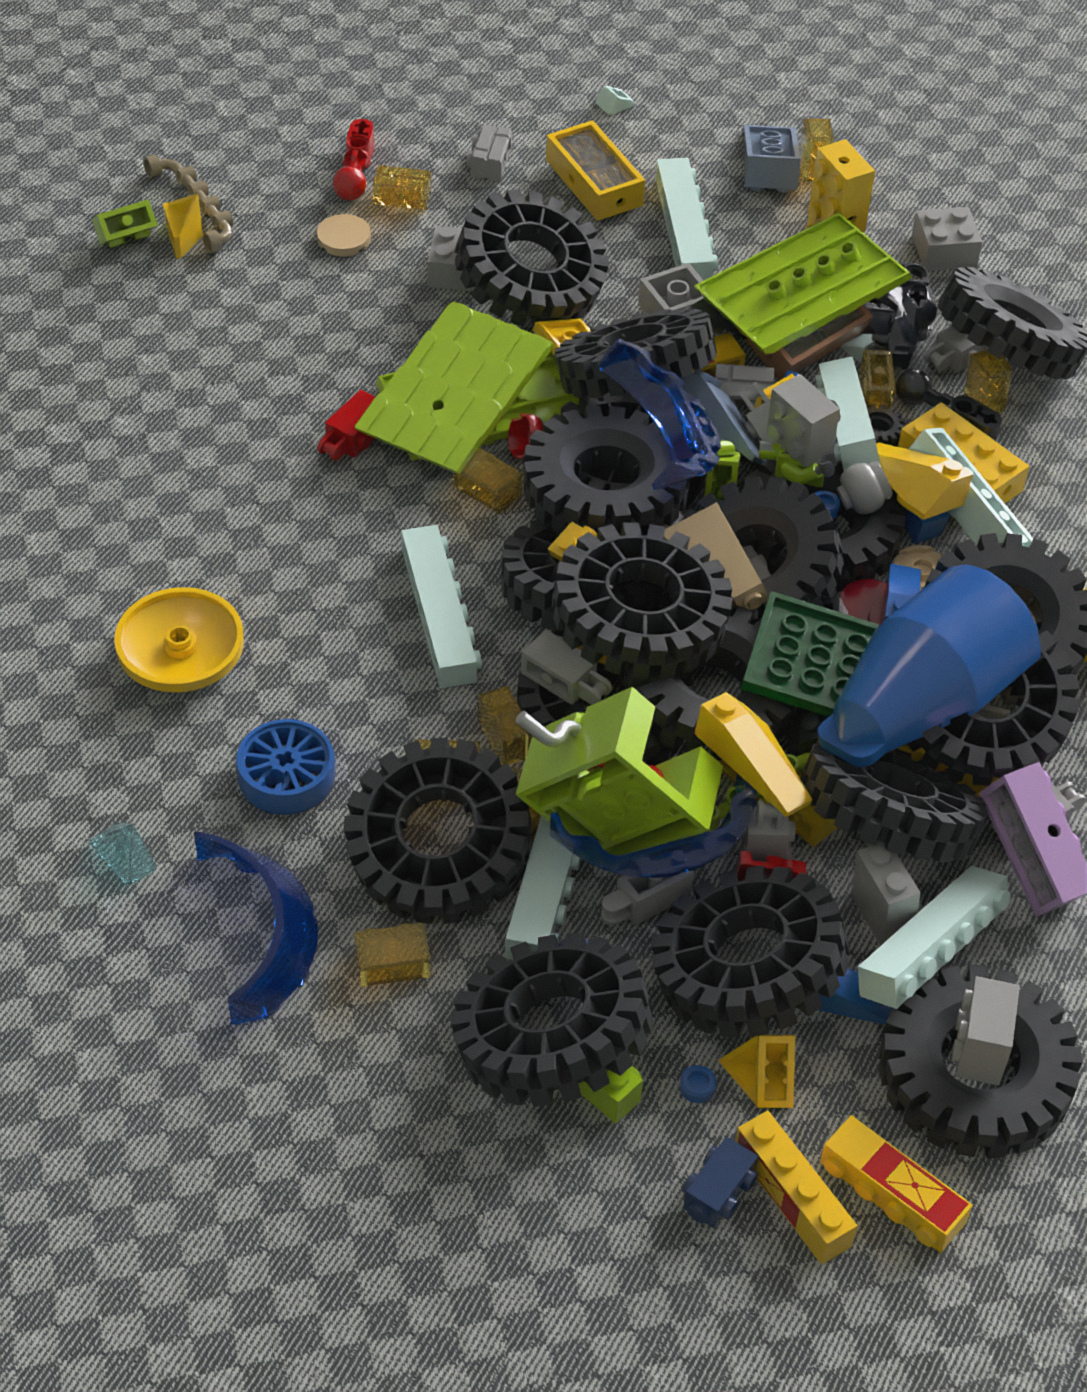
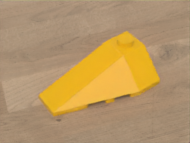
M876 443L879 465L884 471L891 489H894L898 494L896 500L903 507L925 520L965 504L973 473L963 468L959 462L892 445Z
M727 692L701 704L694 734L785 817L811 804L812 798L769 726L759 716Z

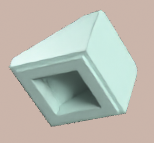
M603 86L596 99V104L608 115L631 108L635 104L634 100L621 89Z
M861 333L843 344L841 349L862 363L875 355L868 352V345L878 344L871 340L872 334Z

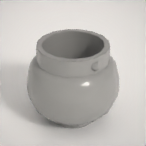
M877 461L869 464L856 463L851 465L842 473L840 477L841 486L836 488L846 510L852 508L861 515L879 510L886 499L893 497L887 477Z

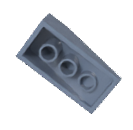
M744 125L745 187H749L753 191H764L765 188H772L782 193L798 190L801 157L795 127Z
M700 369L693 371V374L684 378H676L664 395L666 398L721 439L733 443L735 449L752 462L762 465V463L767 461L766 459H759L760 442L757 438L753 439L745 427L746 421L728 394L719 388L722 384L720 381Z

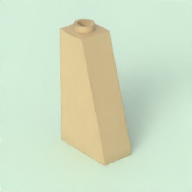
M717 502L664 531L665 540L669 541L673 534L678 531L690 537L688 550L700 543L711 552L709 561L717 559L720 561L725 569L724 578H729L731 582L732 606L736 610L738 606L754 610L761 606L762 603L768 601L769 596Z

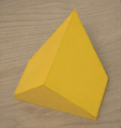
M198 193L163 203L165 225L176 259L182 258L202 237Z
M765 1034L755 1036L718 1060L757 1108H793L795 1035Z

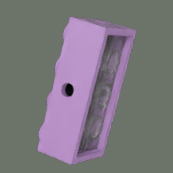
M1040 762L1006 774L979 792L1036 917L1070 904L1087 895V863L1081 852L1080 841L1072 833L1066 820V811L1063 805L1057 801L1051 788V779L1048 773L1042 769Z

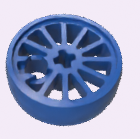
M280 719L264 723L246 735L236 755L237 782L243 795L252 805L268 813L291 815L307 811L321 803L330 793L334 784L336 761L331 742L320 729L304 721ZM311 773H319V775L314 776ZM260 777L259 781L257 782L253 780ZM302 780L308 785L300 787L298 783ZM276 785L275 789L269 788V786Z

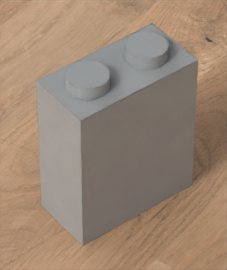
M881 841L876 843L875 846L871 845L856 851L852 898L881 946L918 913L920 891L897 853L886 850L884 842Z

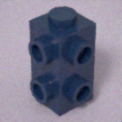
M727 1136L719 1147L713 1145L703 1160V1165L705 1166L700 1173L696 1174L693 1172L683 1186L682 1192L685 1193L683 1209L696 1222L706 1223L714 1229L722 1218L729 1220L739 1204L738 1196L743 1190L749 1192L757 1181L759 1173L755 1170L758 1155Z

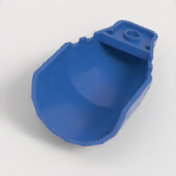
M968 564L950 566L875 629L834 705L833 714L818 727V742L820 746L853 766H870L885 753L923 737V731L937 725L941 728L950 725V719L966 713L968 716L977 713L1041 657L1038 628L1026 604L1007 583L988 570Z

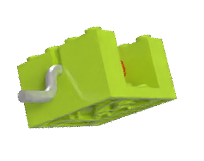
M633 687L588 706L586 713L575 712L544 727L525 711H522L516 718V723L532 735L516 795L608 870L709 831L723 765L702 747H698L656 766L645 764L642 758L655 706Z

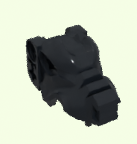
M898 262L912 275L918 276L920 280L910 279L878 299L875 297L865 303V307L873 315V318L862 333L872 334L871 340L878 345H868V352L881 356L880 362L885 367H898L906 370L912 360L917 343L928 338L931 330L929 325L935 320L938 307L936 306V300L932 296V290L929 287L927 270L919 264Z

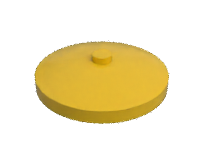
M178 587L154 592L130 606L117 624L114 641L117 659L122 669L134 681L158 691L188 692L204 688L219 681L234 668L243 651L244 633L239 614L224 598L198 588Z

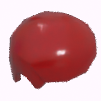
M520 414V418L512 419L510 422L508 446L514 458H524L526 445H530V437L536 430L543 431L542 419L534 414Z

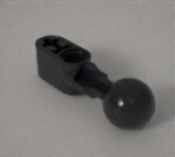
M912 368L900 374L896 381L895 389L897 396L902 402L908 405H919L925 402L932 407L942 402L990 438L997 441L1002 424V417L998 412L970 396L959 395L954 398L946 392L939 393L932 389L930 376L921 369Z

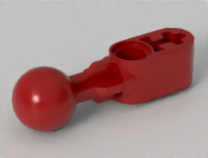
M357 119L350 124L346 138L343 168L339 169L333 177L332 185L334 192L339 198L346 201L359 199L366 190L367 182L361 170L370 166L375 149L374 124L370 120Z

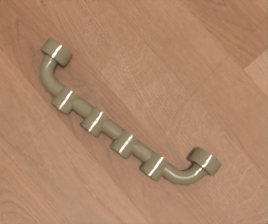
M157 155L144 157L143 166L149 178L161 176L163 169L171 170L175 173L178 184L184 185L187 188L189 196L198 193L200 210L203 215H208L211 218L214 230L203 232L202 240L204 247L209 254L221 251L222 244L227 243L232 237L231 226L233 225V219L228 210L219 212L221 205L216 195L207 197L209 190L204 180L195 182L197 175L194 167L188 166L183 168L177 161L159 159Z

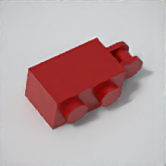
M360 389L325 422L326 435L319 441L317 451L321 454L327 453L332 460L338 461L344 454L355 458L363 449H367L375 438L357 431L355 426L373 402L375 396Z

